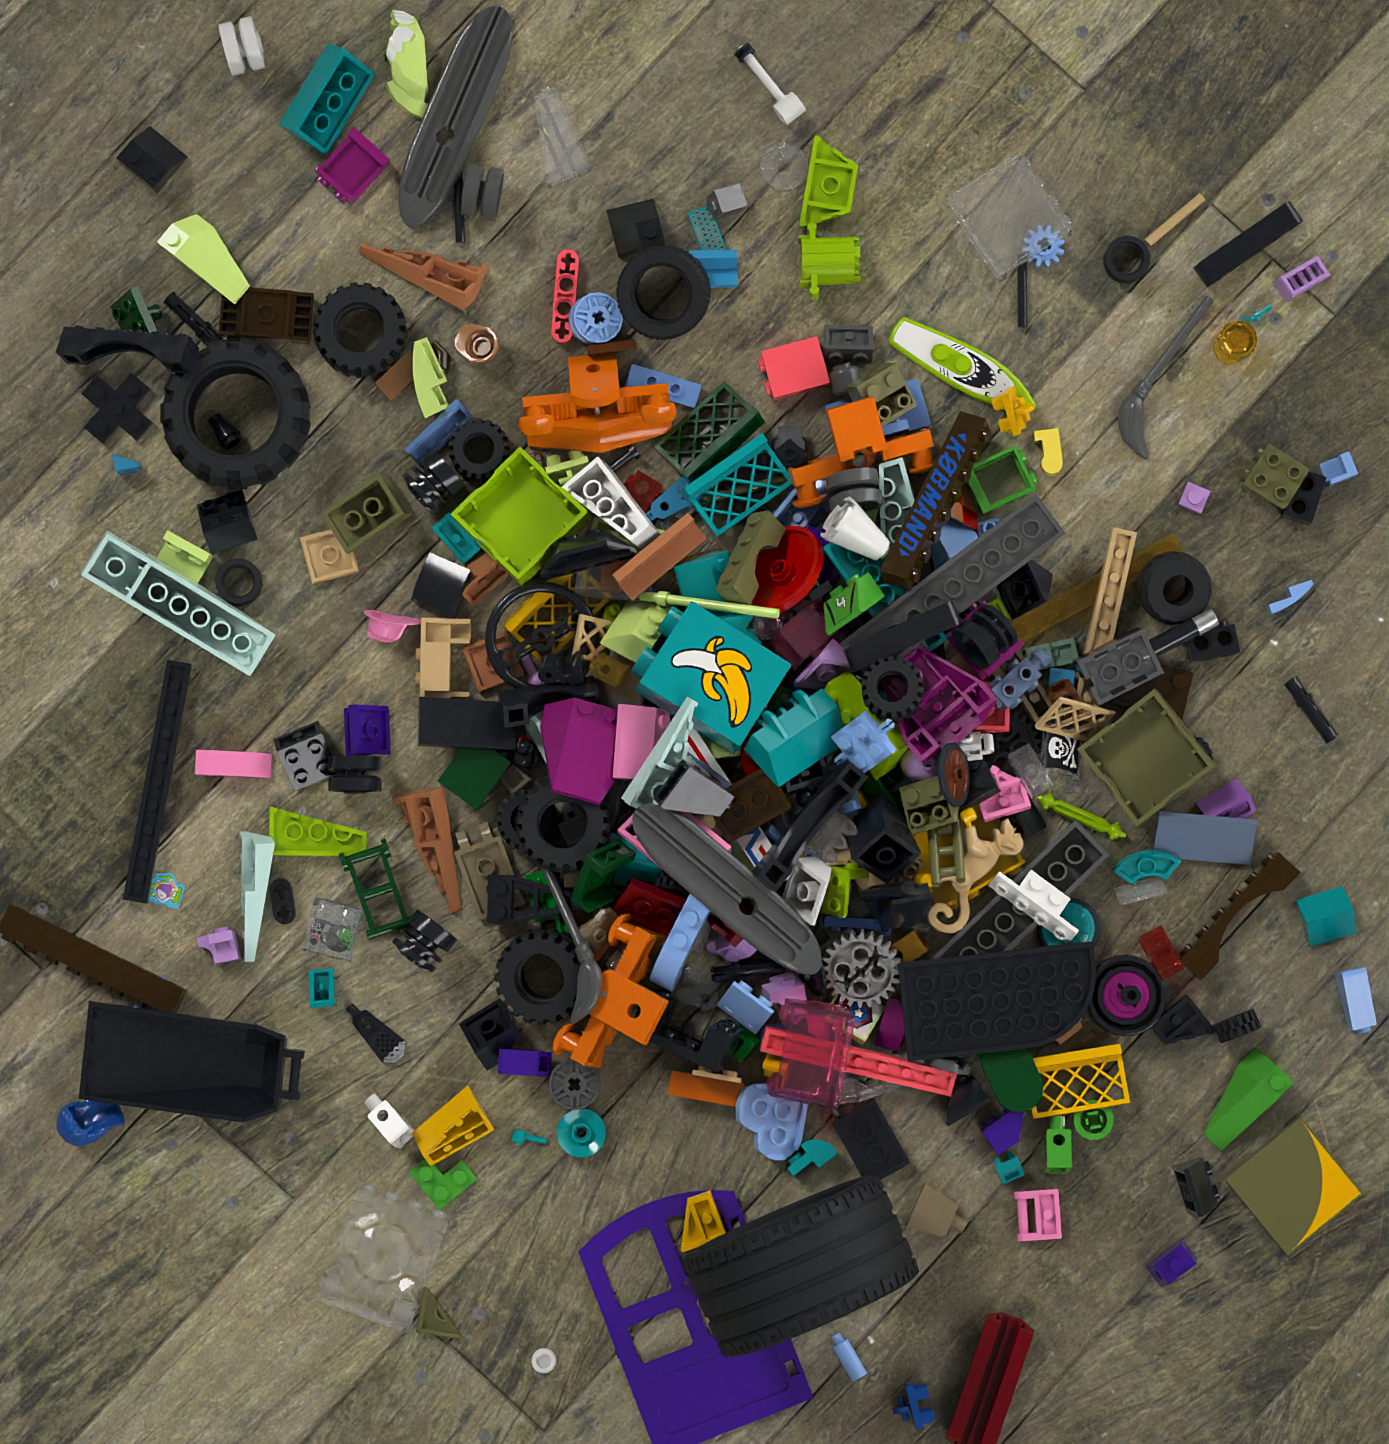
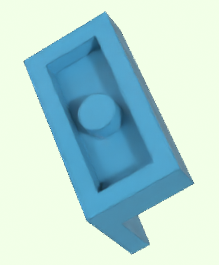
M737 250L689 251L694 258L698 259L707 272L711 285L710 288H732L738 286Z

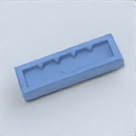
M632 364L625 387L668 383L670 402L695 408L702 385Z
M455 399L404 450L422 467L424 464L421 459L432 449L438 452L452 438L451 435L457 431V427L460 424H466V421L470 420L473 416Z

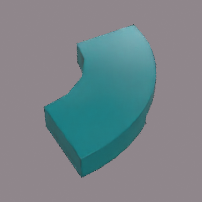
M1144 850L1126 856L1112 868V871L1131 885L1147 876H1156L1167 880L1181 863V859L1164 851Z

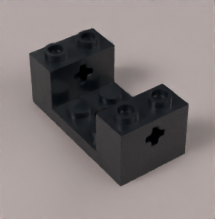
M663 988L652 991L669 1002L649 1039L650 1042L716 1073L731 1064L744 1029L738 1027L739 1024L731 1019L718 1021L709 1026L705 1038L697 1035H687L681 1027L675 1025L668 1026L679 999L673 997L672 992ZM640 1006L638 1007V1010L634 1018H637L640 1015Z

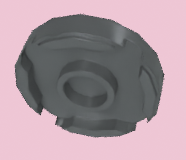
M956 1056L923 1060V1062L935 1068L961 1075H969L972 1067L971 1063L967 1062L965 1064L966 1061Z

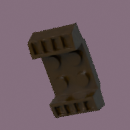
M249 287L236 304H233L222 295L218 335L230 339L254 337L290 340L291 343L309 344L311 339L314 293Z

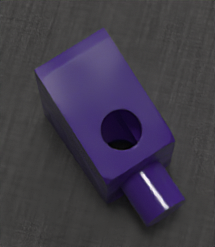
M1181 1238L1145 1267L1159 1286L1171 1284L1197 1264V1257Z

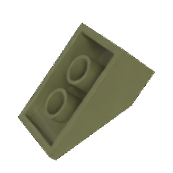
M378 473L321 514L345 553L348 554L392 529L411 516L413 512L388 473Z

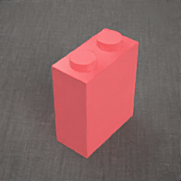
M817 336L761 351V358L757 359L761 373L765 372L768 381L764 382L767 396L772 395L773 401L830 385Z

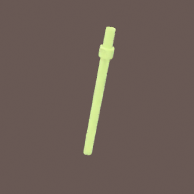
M644 591L639 595L641 601L655 602L659 606L668 607L670 604L688 607L690 602L693 601L708 610L778 619L780 614L779 609L677 596L671 595L670 592L659 591L658 593Z

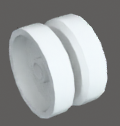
M252 16L239 19L240 35H237L235 26L231 21L219 24L220 36L232 76L245 73L244 57H247L249 66L253 71L265 68L262 53L264 50Z

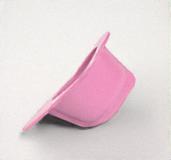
M364 610V614L369 617L368 637L385 643L398 640L407 625L421 624V620L412 617Z

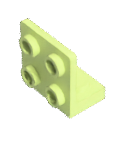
M167 530L163 537L166 542L157 558L199 583L214 556Z

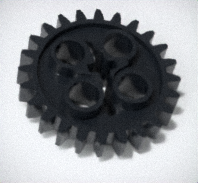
M1016 710L1012 716L1010 715V736L1003 737L999 733H989L993 735V753L1000 747L999 743L1005 745L1016 734H1020V738L1009 745L1007 748L1008 753L1002 751L992 761L987 763L991 769L993 765L996 766L995 762L998 759H1003L1008 764V769L1003 772L1015 778L1021 779L1020 776H1023L1025 779H1029L1030 776L1027 770L1035 772L1036 768L1032 763L1039 764L1041 762L1036 755L1043 753L1042 749L1037 748L1043 741L1035 739L1040 731L1031 730L1034 722L1026 724L1027 716L1025 715L1021 719L1017 718L1018 711ZM1016 744L1024 745L1027 750L1026 754L1022 756L1017 755L1014 751V746ZM993 753L984 755L985 759H987Z

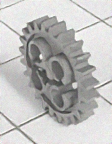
M864 929L861 930L860 935H856L855 931L851 930L849 938L845 933H842L841 941L835 938L833 940L834 947L828 945L826 951L829 954H824L822 959L827 962L823 963L824 971H826V980H829L826 983V988L834 987L832 996L840 994L839 1002L844 1001L846 998L849 999V1006L854 1001H857L859 1008L862 1007L863 1002H866L871 1007L872 1000L881 1004V996L888 999L890 996L889 991L895 992L896 990L894 983H899L897 963L901 961L900 958H893L897 954V949L889 950L891 941L883 944V935L876 939L874 938V931H871L869 936H865ZM875 946H877L878 954L882 955L878 958L877 966L884 968L885 971L883 973H876L873 970L874 959L868 962L869 957L873 955ZM865 949L868 954L861 956L856 953V950ZM840 964L849 966V978L854 975L848 991H846L845 984L842 982L846 972L839 969L838 965ZM866 965V970L860 969V970L856 973L857 966H858L859 968H863V967ZM861 981L864 982L867 985V987L861 989L858 988L855 985V983Z

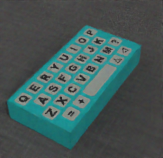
M707 206L687 213L700 250H726L717 222L713 219Z

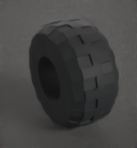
M1167 551L1154 556L1143 566L1138 577L1137 594L1141 606L1152 618L1168 625H1178L1201 614L1206 609L1212 594V582L1207 569L1196 558L1183 552ZM1175 575H1182L1185 580L1183 594L1174 601H1166L1163 595V587L1166 581Z

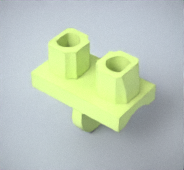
M570 450L568 452L570 461L562 463L559 455L548 456L547 467H545L546 474L553 482H559L560 486H563L589 464L587 456H584L582 451Z

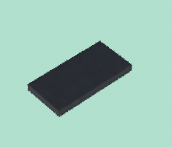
M419 697L418 746L515 752L516 726L504 727L498 701Z

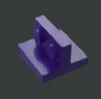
M355 704L344 708L346 755H390L389 706Z

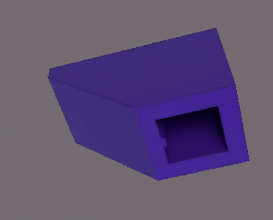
M499 1049L497 1060L498 1074L550 1077L552 1052Z
M1003 1108V1115L997 1119L995 1116H992L982 1123L984 1128L980 1131L997 1155L1002 1154L1019 1142L1024 1113H1015Z

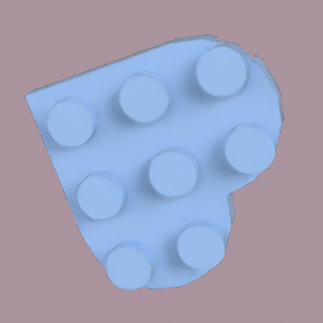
M764 1083L751 1084L741 1089L736 1102V1120L746 1129L754 1132V1147L757 1152L772 1160H786V1157L791 1156L795 1150L799 1149L803 1137L810 1091L784 1087L783 1090H780L777 1085Z

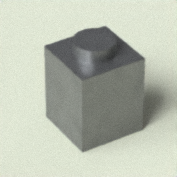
M740 183L714 190L706 197L707 209L712 214L714 220L738 214L748 206Z

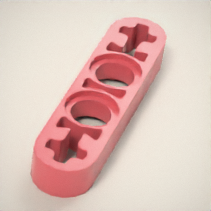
M570 249L560 252L557 258L551 334L553 340L558 344H566L573 337L568 322H565V330L569 332V335H564V339H560L559 334H555L561 328V322H556V318L563 321L569 318V314L561 315L558 313V305L566 302L572 308L576 302L579 257L576 252ZM567 255H571L572 260H575V263L570 264V273L575 272V275L568 273L560 274V271L565 272V263L561 261L566 259ZM570 279L573 282V288L570 291L561 290L559 287L561 280Z

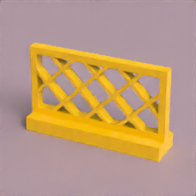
M587 571L580 572L585 577V587H571V576L573 574L544 581L563 585L568 580L567 588L570 590H585V602L589 607H594L591 610L593 615L612 598L609 593H602L605 597L598 604H588V590H599L601 592V585ZM588 581H590L595 587H588ZM533 593L502 626L519 642H522L525 639L517 632L523 625H534V629L537 628V625H553L556 623L554 622V607H568L569 613L571 612V607L575 606L569 601L568 604H554V594ZM551 598V605H544ZM541 607H551V622H537V611ZM534 615V622H527ZM570 615L567 622L571 627V624H578V621H571ZM576 631L569 632L564 639H556L554 642L560 643L555 648L553 644L549 654H557L576 635ZM536 639L534 644L537 642H546V639ZM537 650L532 652L531 654L540 662L542 656Z
M1116 1044L1033 1058L1039 1074L1049 1079L1043 1087V1092L1051 1081L1063 1089L1056 1100L1043 1093L1042 1096L1053 1104L1047 1112L1037 1113L1035 1106L1031 1109L1033 1119L1130 1104L1121 1055V1045ZM1117 1061L1119 1071L1114 1079L1102 1071L1107 1062ZM1103 1063L1100 1068L1095 1066V1064ZM1083 1066H1090L1097 1071L1090 1082L1078 1075ZM1079 1067L1076 1072L1071 1070V1068ZM1058 1070H1066L1073 1075L1066 1086L1053 1079ZM1052 1071H1054V1073L1052 1074V1076H1049L1048 1074H1046V1072H1052ZM1099 1073L1111 1081L1104 1093L1092 1085ZM1119 1075H1120L1121 1084L1116 1081V1079L1118 1078ZM1075 1077L1087 1085L1080 1097L1068 1089ZM1113 1083L1122 1089L1124 1099L1113 1100L1106 1095ZM1089 1087L1101 1095L1095 1104H1089L1082 1099ZM1065 1091L1077 1099L1071 1108H1065L1058 1103ZM1103 1097L1108 1100L1107 1102H1101ZM1079 1101H1080L1081 1103L1085 1104V1105H1083V1106H1077V1107H1076V1105L1079 1103ZM1055 1105L1060 1108L1059 1110L1052 1111Z

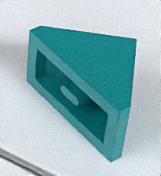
M334 968L309 970V1007L337 1006Z

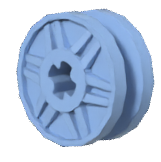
M596 292L589 293L577 300L570 309L568 320L573 335L582 343L589 345L605 343L614 338L621 329L623 317L615 299L608 294ZM595 314L598 315L597 320L600 321L596 324L594 323L595 318L592 317Z

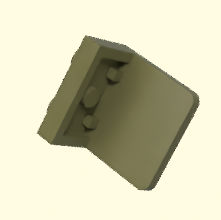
M1268 444L1264 449L1260 447L1252 460L1256 461L1252 469L1247 468L1241 476L1240 480L1243 483L1240 489L1247 493L1252 490L1277 507L1284 509L1290 503L1309 470L1305 465Z

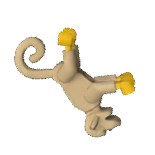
M967 808L960 813L966 881L964 883H957L956 876L941 878V882H948L950 889L957 892L960 910L959 917L953 924L946 925L941 923L936 917L937 913L942 912L946 918H951L953 911L947 904L934 903L931 905L927 920L935 930L942 933H955L961 930L969 920L970 906L967 892L972 884L995 866L1000 855L1012 856L1022 851L1023 839L1021 834L1015 833L1016 828H1013L1008 818L1001 821L1000 831L997 828L992 829L993 839L990 842L980 840L977 837L975 826L972 827L971 824L972 821L977 819L973 808ZM931 871L930 874L915 875L914 884L928 883V887H932Z

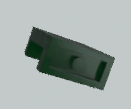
M460 749L437 781L478 811L497 782L512 765L509 761L511 756L504 751Z
M618 839L587 854L571 900L587 913L616 900L620 894L612 886L618 868L634 861L636 852Z

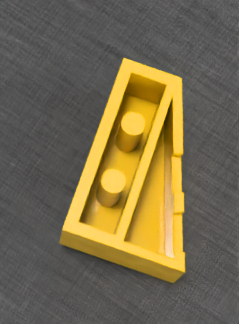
M467 1085L413 1131L412 1135L423 1157L432 1166L494 1131V1128L484 1108Z

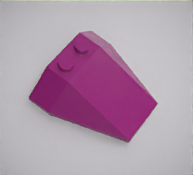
M918 645L902 658L907 663L908 661L913 663V667L917 668L920 672L924 688L922 704L920 703L917 712H913L910 718L907 719L905 717L901 722L897 723L906 746L921 763L939 757L942 748L947 743H959L982 724L998 699L981 680ZM889 677L882 681L889 702L899 701L907 694V685L903 680Z
M570 698L544 706L540 730L552 792L600 805L616 781V778H613L617 709L578 698Z

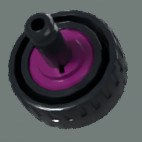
M1116 955L1100 962L1096 966L1095 988L1087 1008L1089 1017L1099 1028L1116 1036H1134L1150 1029L1163 1014L1166 1004V988L1159 971L1148 961L1134 955Z

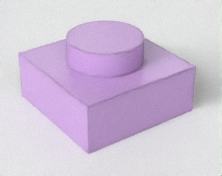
M1187 482L1178 505L1201 514L1210 491Z

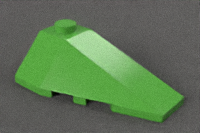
M1255 1047L1237 1065L1203 1134L1222 1151L1294 1082Z

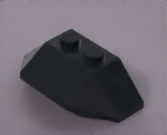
M602 529L591 530L588 532V535L582 537L570 535L564 538L565 541L557 544L542 568L541 576L544 580L578 573L630 560L639 552L635 547L608 531H602Z

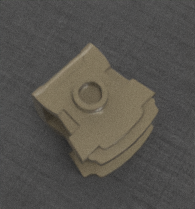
M608 904L590 913L586 911H571L584 942L589 944L593 955L596 954L603 945L609 943V931L618 915Z

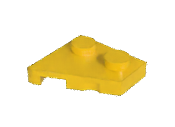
M711 1190L687 1198L681 1243L682 1253L697 1248L726 1233Z

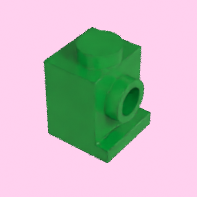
M738 1023V1027L744 1029L741 1037L744 1043L739 1042L734 1057L739 1062H743L749 1059L760 1045L761 1039L754 1036L742 1024Z

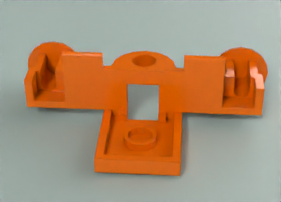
M871 396L826 409L836 454L807 461L808 465L802 467L787 468L791 484L795 486L798 500L792 502V504L796 508H806L820 504L827 498L826 493L818 494L815 481L846 469L870 468L875 461L876 452L880 451L882 461L910 453L913 465L907 468L910 474L930 472L935 462L930 447H933L934 444L931 432L926 428L921 429V432L908 436L896 435L884 438L875 399ZM857 453H862L864 456V462L860 466H855L852 460Z

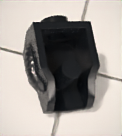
M778 426V435L771 444L772 451L787 471V468L804 466L807 458L808 445L807 441L802 437V427Z

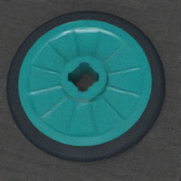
M1070 898V901L1059 915L1079 930L1069 943L1093 941V947H1095L1101 931L1100 920L1096 911L1085 901ZM1038 924V938L1042 946L1066 944L1064 941L1056 938L1044 926Z

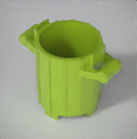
M811 222L807 226V235L798 236V244H801L802 280H800V288H810L809 297L811 300L816 301L819 298V287L817 285H840L861 282V276H855V274H860L859 258H861L860 246H854L859 245V238H816L817 225Z

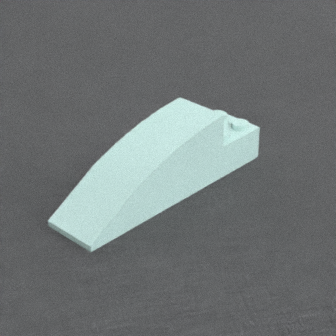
M109 531L105 532L81 571L83 577L251 676L276 634L199 583L149 552L148 554L142 552Z

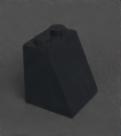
M881 793L847 823L851 859L884 883H889L921 854L899 807Z

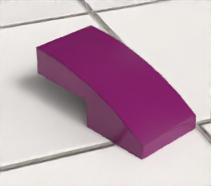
M888 998L874 1045L898 1052L904 1034L901 1001Z

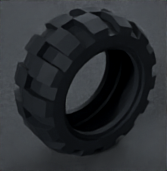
M227 339L211 342L208 347L198 351L191 374L171 373L164 387L165 397L163 403L160 404V422L163 425L164 438L169 449L185 469L199 480L212 486L218 485L228 489H247L248 486L257 484L262 486L278 478L277 475L281 471L293 465L300 456L299 451L304 441L308 439L311 426V406L307 390L300 376L287 359L274 349L271 350L260 345L259 342L241 339L240 341H227ZM230 374H248L265 381L274 390L278 402V418L270 437L257 449L242 455H223L208 449L198 438L194 424L195 407L202 392L215 380Z

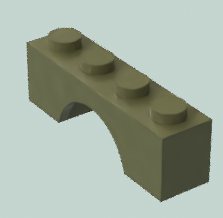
M769 510L750 514L743 532L738 538L735 549L729 557L728 564L720 576V581L715 590L727 602L751 605L759 588L754 571L756 555L759 550L777 548L786 530Z

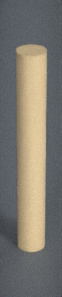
M1197 194L1144 239L1146 244L1151 247L1205 201L1202 194Z

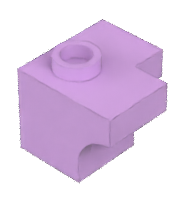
M222 927L214 929V934L197 937L198 947H205L211 951L214 964L241 959L235 930Z
M792 971L769 977L770 983L762 985L764 996L771 1003L776 1002L777 1008L785 1017L808 1011L804 983Z

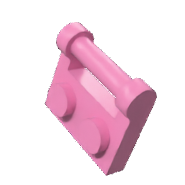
M1058 1189L1014 1192V1199H1017L1019 1225L1017 1241L1062 1238ZM1034 1198L1036 1232L1029 1233L1026 1200Z

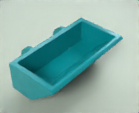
M820 689L810 697L803 691L796 690L792 693L796 701L792 698L787 701L788 711L780 707L776 710L779 716L777 718L772 712L766 710L760 714L765 722L761 719L756 721L757 732L752 734L744 750L777 787H780L838 748V745L831 736L843 728L844 723L838 705L823 689Z

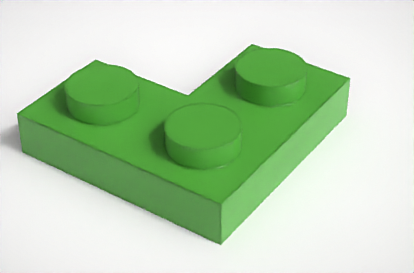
M426 1159L409 1171L410 1175L439 1210L478 1179L463 1160L444 1175L435 1164L430 1166Z

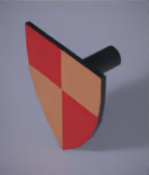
M964 483L960 499L957 503H954L951 509L950 518L978 532L976 509L966 483Z

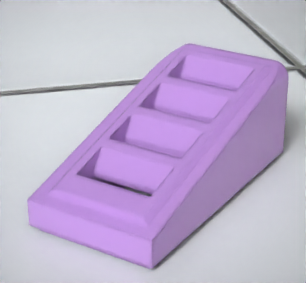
M1317 255L1279 277L1274 284L1284 300L1289 302L1331 275ZM1311 265L1314 267L1319 277L1316 278V276L1310 268ZM1303 270L1310 279V282L1307 281L1306 277L1302 273ZM1294 276H1296V278L1302 285L1301 287H1299V285L1297 284L1296 280L1294 279Z

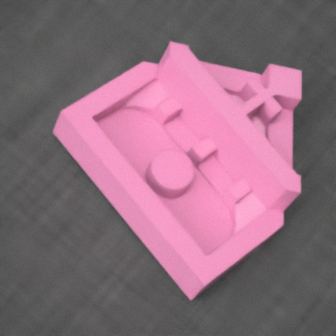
M993 765L991 771L1001 792L978 804L984 823L1031 809L1024 783L1020 782L1021 779L1015 778Z

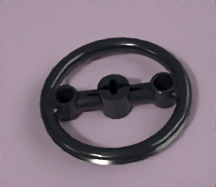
M550 582L525 584L507 593L492 610L485 631L487 656L497 675L514 689L534 686L535 684L524 682L509 672V668L516 665L521 658L536 650H549L556 639L571 631H576L577 628H571L568 625L567 621L570 615L576 614L579 616V614L594 617L587 603L569 588ZM533 593H551L565 598L575 606L573 611L569 612L564 619L549 627H537L532 630L529 638L512 647H505L502 650L497 649L496 631L500 618L505 610L519 598ZM585 621L584 623L588 633L595 628L593 622ZM557 629H560L556 633L548 636V638L545 640L547 644H545L544 646L542 643H535L530 647L524 649V647L528 646L529 644H532L536 641V639H538L537 634L539 632H541L542 635L550 634ZM599 632L589 638L595 649L599 645ZM588 646L585 655H589L591 653ZM508 649L514 650L517 655L513 663H506L503 659V654ZM584 660L585 676L594 662Z

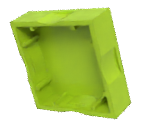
M521 447L495 470L494 474L483 486L476 489L451 513L454 522L520 586L525 585L546 564L559 542L565 541L564 538L567 536L576 535L591 520L588 511L564 488L553 482L545 470Z

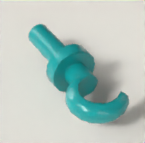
M1268 304L1258 312L1253 311V316L1242 317L1239 321L1240 328L1247 331L1248 329L1242 327L1243 320L1249 319L1252 323L1256 320L1260 322L1262 320L1260 317L1272 310L1273 307Z

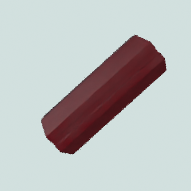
M1002 1312L987 1314L945 1438L951 1444H997L1034 1334V1330L1022 1319Z

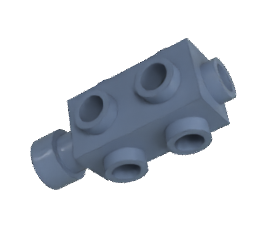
M1038 647L1031 654L1029 660L1026 657L1020 661L1014 659L1006 667L1008 672L1003 677L998 675L988 684L991 687L990 691L998 699L994 705L996 709L1001 707L1005 710L1010 707L1012 710L1022 701L1020 696L1025 691L1030 693L1039 685L1037 680L1042 676L1039 670L1045 668L1052 661L1042 648ZM1023 670L1029 675L1028 678L1022 676ZM1006 686L1012 690L1011 695L1006 694Z

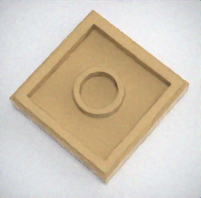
M331 529L300 537L312 585L359 572L354 551L346 554Z

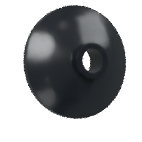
M822 963L819 971L815 974L806 975L799 973L801 981L803 983L806 982L808 988L815 996L824 995L826 991V975Z

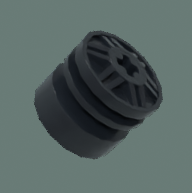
M432 449L421 459L426 468L425 471L422 472L413 465L411 469L418 477L413 479L407 472L402 477L407 484L408 490L419 503L436 514L439 509L433 503L434 500L437 499L445 506L447 503L442 496L445 491L455 498L466 486L443 458Z
M989 604L980 606L977 612L975 611L970 616V620H965L952 632V638L960 652L973 665L982 670H987L1000 658V653L1005 654L1009 647L1018 642L1017 633L1009 620L999 610Z
M417 909L408 920V923L415 931L411 934L401 929L399 933L408 940L404 943L395 937L392 943L413 964L433 973L436 967L428 960L432 957L441 963V957L435 952L437 948L449 952L458 939Z

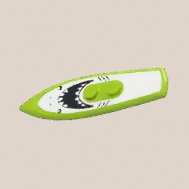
M902 317L893 327L889 337V344L955 389L975 399L992 404L991 401L994 396L1003 393L1008 387L1015 386L1018 398L1023 396L1026 403H1033L1034 407H1036L1035 401L1022 382L1008 368L979 349L906 317Z

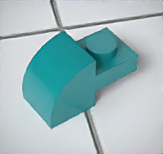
M810 1139L800 1144L805 1153L801 1155L798 1152L789 1159L788 1162L791 1165L787 1169L794 1176L812 1161L820 1168L838 1152L826 1141Z

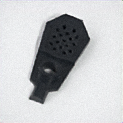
M353 1003L346 1009L353 1017L352 1024L382 1063H396L405 1054V1040L367 1010L360 1011ZM364 1019H368L371 1023L367 1029L363 1028L361 1024Z

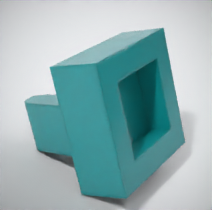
M1012 1152L1007 1153L1009 1160L1001 1163L998 1157L994 1159L995 1169L1002 1185L1025 1175L1018 1157H1015Z

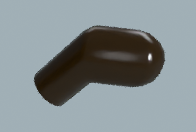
M436 340L431 344V347L445 375L450 371L451 356Z

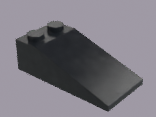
M1198 1157L1172 1166L1187 1213L1200 1218L1218 1206L1216 1199H1219L1220 1195L1216 1184H1211L1209 1176L1212 1175V1170L1208 1161L1204 1162L1202 1157Z

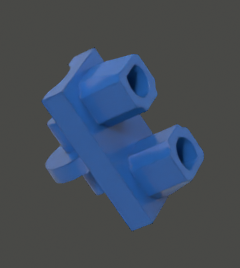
M904 1384L909 1404L905 1403L904 1396L897 1397L899 1406L892 1409L893 1414L901 1413L902 1421L905 1422L910 1420L908 1411L911 1410L916 1430L922 1429L924 1424L935 1420L932 1406L919 1409L917 1404L918 1400L929 1398L927 1385Z

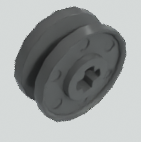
M566 1059L558 1064L551 1073L549 1080L550 1093L555 1102L563 1108L570 1110H579L589 1106L598 1096L601 1087L600 1075L595 1067L583 1066L573 1059ZM570 1078L574 1080L576 1078L580 1079L579 1086L581 1088L579 1090L576 1088L574 1090L570 1089Z

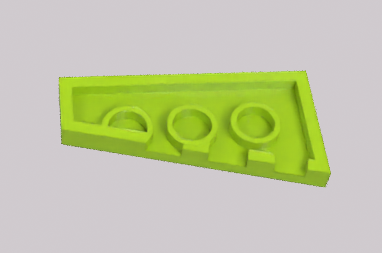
M270 807L269 836L272 837L275 843L273 856H339V853L344 852L345 856L367 849V832Z

